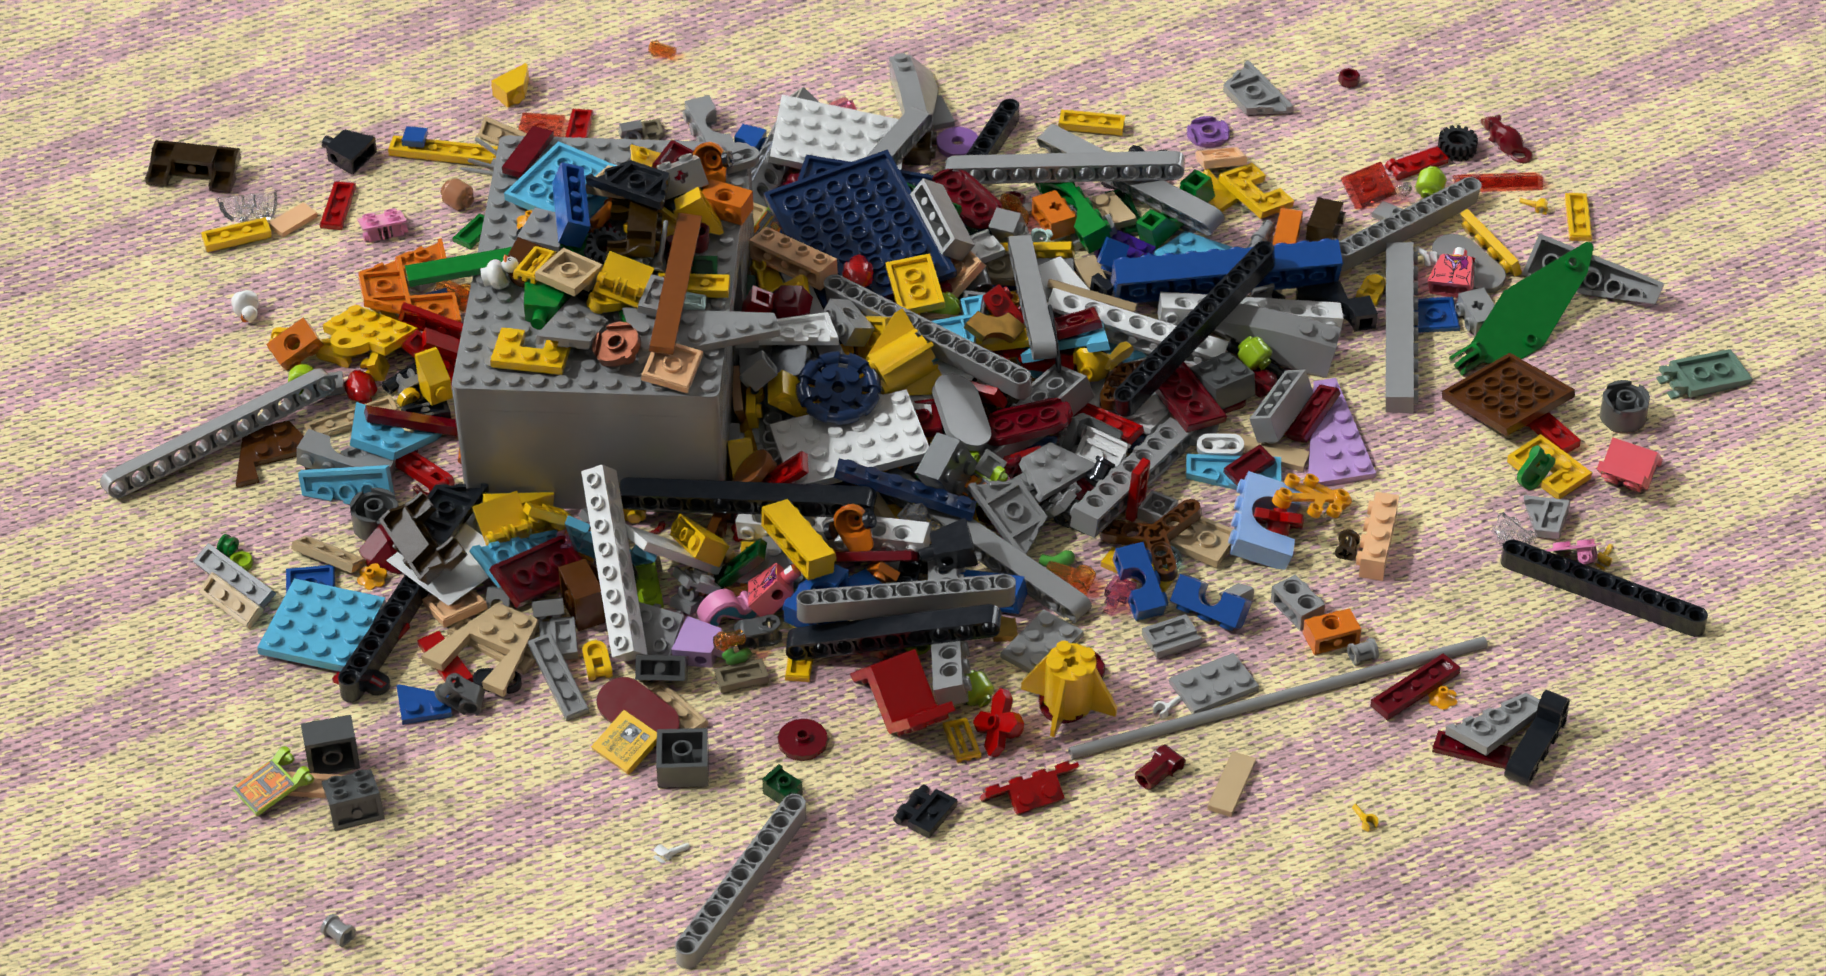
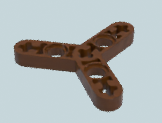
M1144 360L1121 362L1108 372L1100 392L1099 405L1102 409L1107 411L1116 410L1114 391Z
M1195 499L1184 500L1153 524L1114 519L1099 535L1101 540L1106 543L1128 546L1143 542L1145 548L1151 552L1154 570L1159 574L1160 581L1170 582L1177 577L1178 570L1169 542L1201 518V506ZM1173 521L1179 522V524L1176 526L1167 525L1168 523ZM1129 532H1138L1136 536H1127ZM1159 551H1166V552H1167V553H1166L1165 555H1163V556H1156V555H1155V553H1157V552H1159ZM1167 564L1168 571L1163 569V565Z

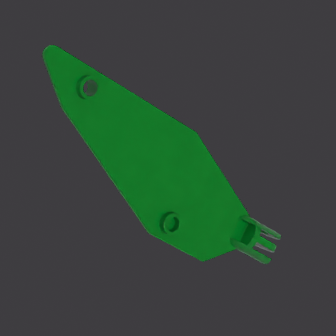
M1591 242L1581 244L1504 290L1471 344L1449 356L1452 362L1467 354L1454 364L1456 369L1472 361V363L1459 372L1460 375H1464L1482 363L1491 364L1508 353L1523 359L1542 348L1588 273L1594 250L1593 244Z

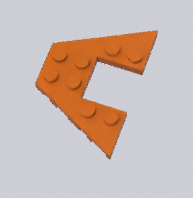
M442 238L438 239V243L423 248L420 246L414 251L398 255L393 262L385 265L381 262L372 268L358 272L364 307L400 314L403 302L461 322L455 292L409 296L405 278V265L447 258Z

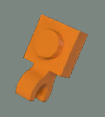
M883 561L871 562L867 569L881 583L897 581L900 572Z

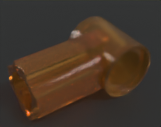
M451 280L437 282L434 291L446 288L447 292H455L459 310L466 312L471 284L459 285Z
M1049 561L1046 569L1085 595H1087L1096 578L1094 569L1087 565H1079L1077 568Z

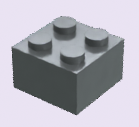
M1229 351L1190 367V370L1222 410L1255 396V373Z
M936 433L915 473L926 486L944 489L951 494L960 496L964 492L968 479L974 473L977 462L960 439Z
M351 715L301 723L310 773L332 774L360 769Z
M708 728L657 729L656 771L658 788L709 786Z

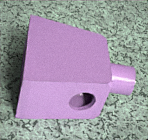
M687 616L672 647V656H688V666L712 668L716 658H722V653L729 648L734 650V646L723 643L721 628Z

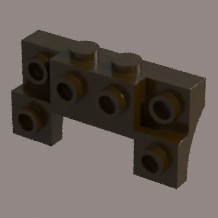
M155 140L151 150L149 168L145 177L146 185L167 187L173 175L210 179L208 184L209 191L231 193L236 181L235 172L241 160L240 148Z
M612 198L610 220L628 221L627 239L608 241L606 258L609 251L627 258H631V256L654 258L656 241L660 242L662 213H658L656 208L627 198Z
M420 492L407 503L389 509L379 521L393 540L394 544L392 546L403 555L404 564L413 570L421 582L429 585L444 569L451 572L468 554L459 541L452 536L441 546L437 544L424 525V522L437 509L428 496Z

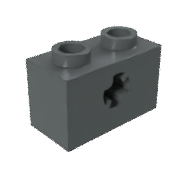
M636 655L635 680L688 681V656Z

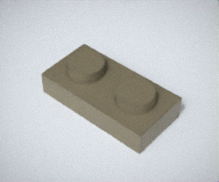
M762 658L714 669L715 678L721 693L769 683V675Z

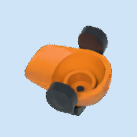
M705 142L698 145L693 155L700 158L708 182L710 179L726 183V169L734 164L732 151H724L719 144L714 142Z
M848 504L836 511L833 521L824 525L823 532L827 540L835 539L840 535L850 552L870 551L874 546L871 529L877 525L876 516L870 508L863 509L857 504Z

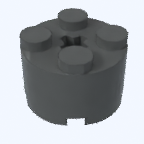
M1618 380L1610 383L1602 396L1600 408L1601 421L1611 431L1616 433L1634 432L1643 428L1649 408V392L1640 384L1639 387L1632 385V381Z
M371 488V492L364 493L361 491L352 498L350 502L354 534L360 539L366 541L377 526L381 525L379 519L389 509L398 507L395 495L391 491L383 488Z

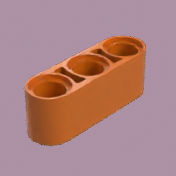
M1280 209L1273 245L1277 243H1297L1300 224H1302L1303 218L1302 210Z

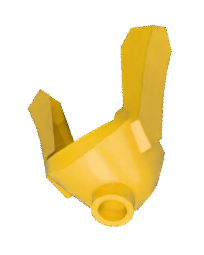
M1126 341L1119 343L1111 354L1101 351L1089 353L1085 346L1077 347L1073 353V363L1077 365L1078 373L1086 375L1089 382H1098L1105 378L1108 372L1113 370L1119 363L1129 358L1134 349Z

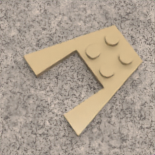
M496 603L422 654V663L443 671L472 640L506 655L482 682L483 689L505 697L506 689L515 677V670L518 664H521L526 648H529L528 641L534 638L539 628V621L534 617Z

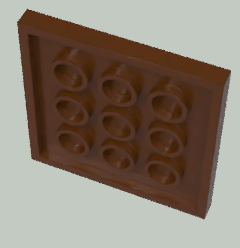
M1511 353L1442 391V399L1505 436L1514 433L1575 397L1574 388Z

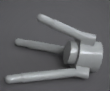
M475 137L474 140L495 156L497 155V150L478 137ZM471 158L468 159L469 163L488 168L490 171L469 167H460V170L492 176L496 159L494 158L491 164Z
M667 220L663 222L658 256L652 258L650 262L648 257L643 258L645 265L654 268L652 275L658 276V273H665L667 268V262L663 258L668 227Z

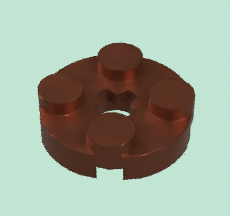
M615 322L607 325V330L602 334L598 332L593 340L592 350L602 366L628 365L635 361L636 354L641 346V337L631 324ZM618 341L621 342L618 346L612 347L616 345Z

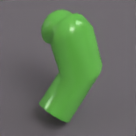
M1065 550L1054 557L1042 554L1039 564L1060 571L1074 563L1075 554L1069 550Z
M729 648L722 653V658L726 660L725 663L728 665L746 662L752 656L749 648H743L737 653L734 652L733 648Z

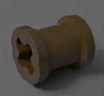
M1343 530L1339 533L1338 540L1340 543L1335 549V555L1339 559L1352 561L1357 555L1356 546L1360 542V536L1353 530Z

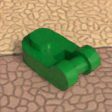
M1534 446L1529 452L1528 459L1517 473L1519 485L1527 490L1537 488L1554 466L1555 458L1550 454H1545L1544 449L1540 446Z

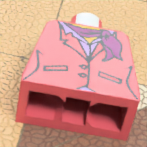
M1457 247L1454 249L1453 255H1440L1428 278L1430 294L1458 298L1459 293L1473 290V259L1467 256L1466 249Z
M774 563L748 581V606L760 617L773 615L783 606L785 600L794 594L793 581L801 576L799 569L794 564L784 569L778 563Z

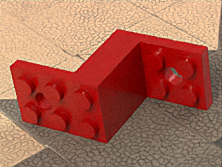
M915 649L850 673L854 682L861 680L862 685L869 682L889 734L897 732V735L901 736L926 728L927 725L948 719V713L955 711L952 701L940 705L936 704Z

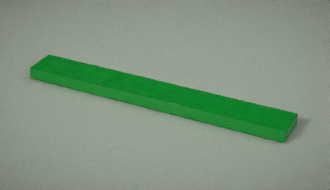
M587 233V236L581 248L574 246H566L560 243V250L562 248H566L579 255L585 256L584 249L587 237L590 233ZM512 247L405 265L409 287L481 275V268L487 267V264L494 259L503 262L504 255L508 256Z

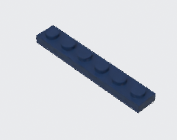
M838 459L833 478L858 486L871 487L877 492L972 521L976 501L971 500L969 497L951 494L940 488H932L919 481L913 482L897 474H888L879 471L875 467L857 464L853 460Z

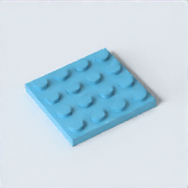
M558 141L504 192V198L506 201L527 210L533 211L536 207L555 212L552 182L561 162L584 167L585 184L587 175L592 174L595 177L608 165H617ZM587 194L589 219L604 205V201L608 197Z
M294 578L257 647L258 654L341 672L386 604V598Z

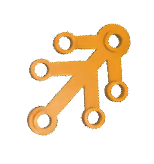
M1288 473L1284 480L1285 485L1302 493H1292L1289 489L1282 487L1276 490L1272 502L1281 509H1288L1292 502H1314L1307 509V513L1314 518L1321 516L1323 512L1322 506L1325 502H1329L1330 504L1326 510L1327 515L1332 518H1339L1342 510L1351 505L1352 498L1344 489L1332 490L1318 483L1319 478L1314 474H1306L1302 484L1296 474Z

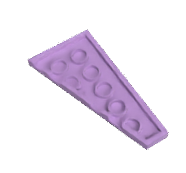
M1330 378L1314 381L1313 393L1320 384L1337 387L1341 394L1310 437L1308 474L1317 476L1319 478L1318 483L1324 486L1376 478L1375 469L1337 379Z

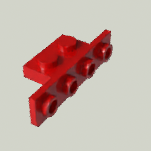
M1065 761L1055 765V770L1047 772L1046 768L1031 773L1032 777L1023 780V777L1019 776L1009 780V785L1000 787L999 784L991 785L985 788V792L980 796V800L985 801L1008 793L1017 815L1064 800L1065 797L1057 777L1074 772L1080 766L1078 762L1070 764L1069 761Z

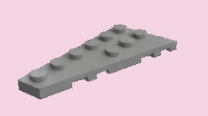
M622 308L626 322L631 324L641 337V346L636 354L639 364L647 363L651 353L649 352V345L656 317L638 313L637 308ZM683 310L676 343L704 352L779 337L781 335L774 313Z

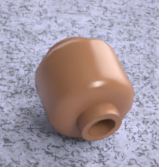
M458 178L447 180L441 188L442 201L457 211L470 207L474 201L473 188Z

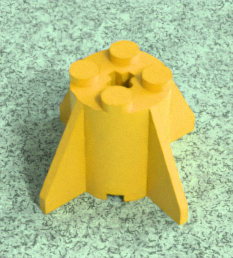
M903 308L893 314L868 353L866 360L869 362L868 365L871 369H876L881 381L880 393L882 395L907 389L909 396L933 395L932 388L937 378L942 375L938 369V364L933 365L932 362L935 359V355L931 350L934 344L932 341L927 343L922 335L917 337L916 333L918 330L914 328Z
M1064 640L1058 642L1056 647L1021 682V690L1044 696V704L1053 715L1050 729L1051 737L1055 738L1063 719L1076 720V716L1083 714L1084 717L1091 710L1114 717L1117 715V705L1096 668L1095 651L1090 647Z

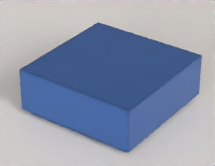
M406 126L401 140L402 146L423 148L428 136V128Z

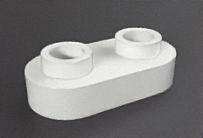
M1208 433L1201 435L1197 440L1198 454L1241 456L1244 451V440L1237 434Z

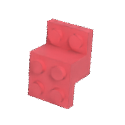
M1612 437L1604 462L1599 461L1597 471L1604 478V481L1618 485L1620 481L1624 483L1623 485L1627 486V489L1640 493L1641 489L1648 490L1656 466H1661L1663 458L1658 452Z

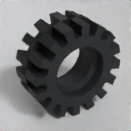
M1451 125L1450 129L1445 127L1444 131H1440L1438 147L1448 158H1451L1450 161L1458 159V162H1462L1463 158L1467 161L1469 157L1473 158L1474 154H1476L1478 138L1477 134H1474V130L1468 131V127L1465 126L1463 129L1461 125H1457V128H1454V125ZM1452 142H1460V143H1463V144L1458 145V144H1453Z
M601 227V231L598 228L594 229V232H591L587 237L584 249L585 257L604 265L606 253L600 251L598 247L607 246L608 241L625 240V235L620 237L621 232L617 230L614 233V228L611 227L609 231H606V227Z

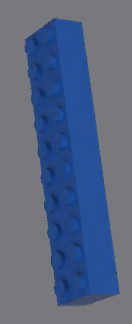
M1326 238L1315 242L1304 240L1293 244H1275V266L1255 288L1274 283V290H1283L1339 281L1343 265L1339 239L1331 240ZM1233 247L1227 250L1210 249L1205 252L1188 251L1182 254L1166 253L1160 256L1143 255L1138 258H1118L1113 260L1111 284L1114 286L1113 297L1141 303L1159 301L1160 292L1208 294L1253 247Z

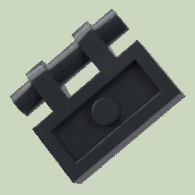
M922 784L918 789H914L909 795L910 799L906 803H902L898 807L893 821L900 825L907 819L909 829L930 838L957 807V799L938 789H935L930 795L928 794L930 791L929 787ZM918 804L921 805L918 810L915 809Z

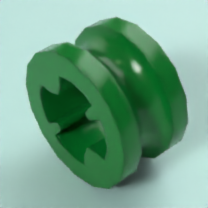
M224 534L219 539L216 549L229 558L238 549L239 540L236 537Z

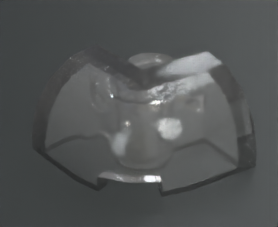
M277 192L218 197V204L222 214L232 222L242 223L263 217L271 220L277 209Z

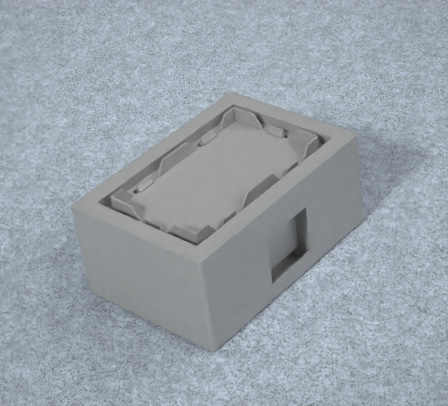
M508 135L501 137L499 140L477 253L512 247L517 239V217L525 215L527 209L505 200L504 192L519 178L502 173V166L525 136ZM554 137L537 161L559 141L618 166L631 160V144L661 153L671 140ZM676 141L693 151L698 145L705 143L701 141ZM714 142L719 144L724 151L750 146L747 143ZM751 168L726 175V177L749 176V190H752ZM753 210L743 225L721 220L724 233L721 235L709 233L707 251L699 254L695 253V255L718 256V274L730 275L728 298L706 297L705 311L741 312L742 304L746 298L747 275H751L750 266L752 259L750 258L749 239L754 236ZM609 219L608 221L615 231L621 232L620 237L625 235L627 239V233L623 230V224L627 221ZM664 252L663 258L668 263L669 257ZM633 256L630 258L643 263V258ZM505 272L506 279L510 283L507 287L500 290L492 286L485 287L481 275L472 277L452 379L463 480L466 488H481V484H488L489 492L487 494L511 493L514 491L518 493L554 492V507L584 509L587 508L581 471L599 465H605L616 470L618 483H620L621 479L627 477L729 481L727 441H729L730 423L737 422V416L733 407L732 391L734 366L739 365L740 367L739 348H735L734 345L704 351L688 394L642 381L641 375L646 363L639 364L637 356L635 361L628 365L602 366L594 354L592 346L589 349L571 347L562 375L491 367L490 359L501 327L525 330L526 338L522 347L543 349L546 340H544L543 345L535 343L536 336L541 330L533 328L531 322L525 320L524 288L514 284L507 272ZM618 311L600 314L608 320V325L621 322ZM618 341L617 344L612 347L618 346L621 342ZM647 510V512L713 514V513H703V512H677V511H651V510Z

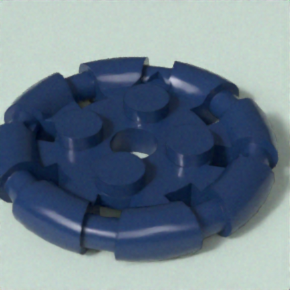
M841 351L824 353L819 355L817 360H810L800 371L797 378L799 383L796 384L797 399L801 407L807 409V414L826 424L834 422L836 425L854 423L859 421V418L863 415H869L876 407L880 399L878 393L881 392L879 375L876 369H871L867 360L856 354L850 353L845 355L841 354ZM839 363L848 364L847 368L839 367ZM823 367L824 369L822 370V373H820L818 369ZM863 373L865 376L860 379L859 375ZM836 386H841L845 390L841 393H836L832 389ZM855 404L858 408L854 409L850 408V406Z

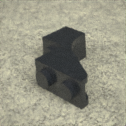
M1340 281L1296 288V300L1341 303L1343 318L1350 323L1354 332L1376 328L1378 313L1370 295L1348 299Z

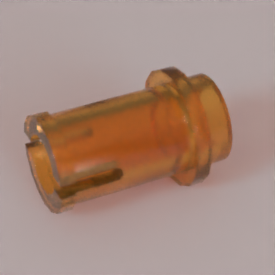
M659 40L650 42L648 52L652 56L659 55L672 60L674 57L672 54H676V47L660 43Z
M741 629L728 633L718 632L713 637V645L717 650L726 651L729 647L745 644L746 636L745 634L738 636V634L743 633Z

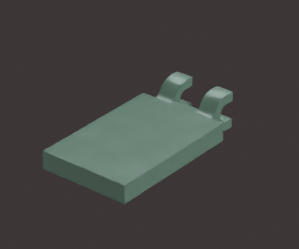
M1731 349L1672 360L1669 366H1659L1662 376L1656 377L1660 384L1670 382L1669 385L1673 389L1667 392L1670 399L1682 397L1685 393L1689 397L1725 391L1748 385L1752 382V377Z

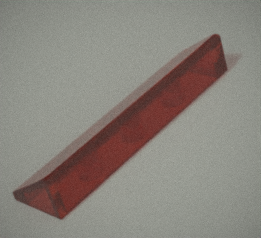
M1539 172L1456 174L1452 176L1453 183L1467 177L1478 179L1482 184L1480 192L1543 190V176Z

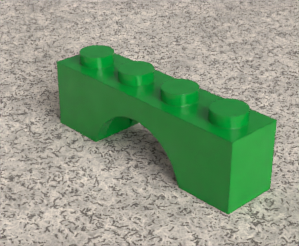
M1196 169L1180 182L1179 189L1207 203L1215 197L1212 178ZM1152 209L1136 221L1140 240L1155 246L1156 249L1184 225V223L1165 213H1158Z

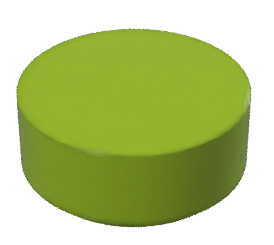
M239 551L229 557L246 571L250 570L253 566L252 555L248 552Z

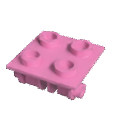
M396 208L387 209L383 214L378 215L367 213L362 215V218L357 219L362 230L366 231L363 232L364 241H369V243L380 240L378 228L380 229L382 240L385 239L383 227H386L389 238H391L389 226H391L393 237L404 236V233H408L407 224H402L406 223L407 220L401 210L397 211Z
M1594 538L1579 540L1577 545L1572 546L1570 541L1552 543L1553 548L1547 549V552L1577 548L1579 562L1581 564H1589L1597 559L1596 546L1601 545V542L1595 543Z

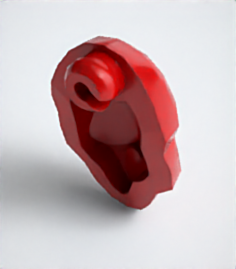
M858 254L844 263L842 277L862 287L872 283L873 266L865 256Z
M361 370L352 371L344 382L347 397L350 400L360 401L362 404L372 402L371 397L378 390L372 375Z

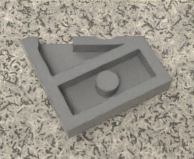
M535 207L517 237L559 252L560 243H558L555 212Z

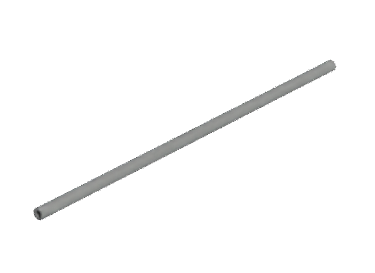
M1482 636L1068 747V753L1072 755L1071 759H1076L1422 666L1442 653L1452 658L1482 650L1488 647L1487 640Z

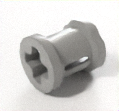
M1368 638L1366 642L1356 645L1353 643L1348 644L1347 653L1354 665H1358L1360 661L1372 658L1375 660L1379 657L1378 646L1373 638Z
M336 914L329 915L323 921L320 929L324 936H331L335 939L340 947H344L356 934V928L341 922L340 917Z

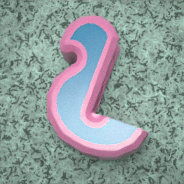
M719 589L710 593L701 602L697 610L700 621L714 626L719 625L722 616L737 620L752 619L758 616L748 606L747 591H742L736 597L733 591L728 589Z

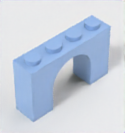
M1248 471L1245 479H1240L1236 490L1240 495L1237 496L1234 504V509L1237 510V513L1235 512L1231 522L1234 530L1231 531L1228 543L1231 544L1230 554L1275 569L1286 570L1293 556L1295 539L1265 529L1255 520L1253 513H1255L1256 507L1271 510L1279 508L1273 504L1272 498L1276 490L1282 487L1289 489L1292 493L1302 492L1286 486L1284 482ZM1292 502L1287 509L1288 512L1296 513L1300 502Z

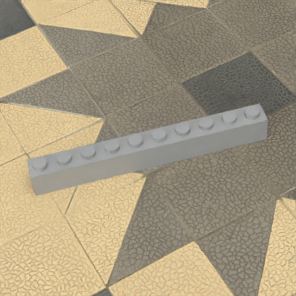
M1386 242V412L1414 414V404H1418V390H1414V388H1418V374H1414V372H1418V359H1414V357H1418V343H1414V341H1418V327H1414L1418 325V312H1413V310H1418V297H1413V295H1418V281H1413L1418 280V266H1413L1418 265V251H1413V242Z

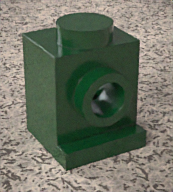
M780 764L762 778L763 794L778 804L790 794L803 795L802 781L784 771L783 766Z

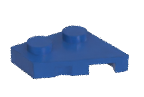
M401 684L396 685L402 725L452 717L451 707L441 703L436 698L435 691Z

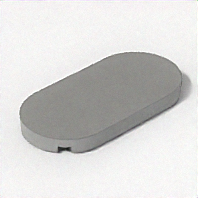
M1447 234L1440 236L1434 241L1432 251L1437 252L1438 259L1442 254L1453 255L1454 249L1457 247L1466 249L1467 255L1475 258L1473 263V290L1484 287L1487 293H1493L1503 287L1506 277L1505 270L1471 239L1459 234Z
M947 373L939 376L932 388V394L946 435L960 439L970 451L982 449L991 437V429L977 388L967 378L958 374Z

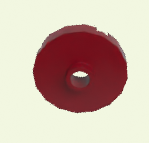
M810 719L792 720L786 723L778 734L780 751L792 760L807 761L817 758L818 755L826 750L828 744L825 728L822 724Z

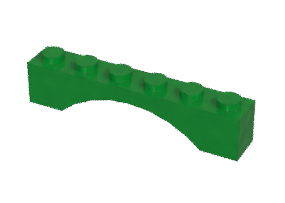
M1074 182L1034 183L1041 194L1056 190L1061 197L1065 198L1067 204L1077 211L1074 228L1080 243L1089 254L1101 248L1106 237L1111 238L1110 232H1112L1110 224L1107 220L1103 221L1097 208L1094 209L1088 197L1085 198L1079 186L1076 187Z

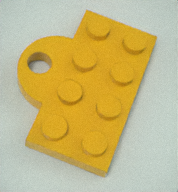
M359 305L350 306L343 313L333 316L331 320L322 324L324 333L332 335L330 342L333 352L343 356L359 355L369 350L386 356L401 347L403 342L417 329V327Z

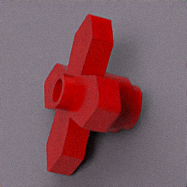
M1255 508V520L1258 523L1266 524L1265 529L1288 537L1290 528L1303 529V514L1291 513L1287 509L1273 508V510Z
M999 688L992 697L991 713L980 711L973 720L977 732L987 733L984 748L988 756L998 757L1005 749L1006 738H1018L1024 730L1025 723L1021 715L1011 712L1013 698L1007 689Z

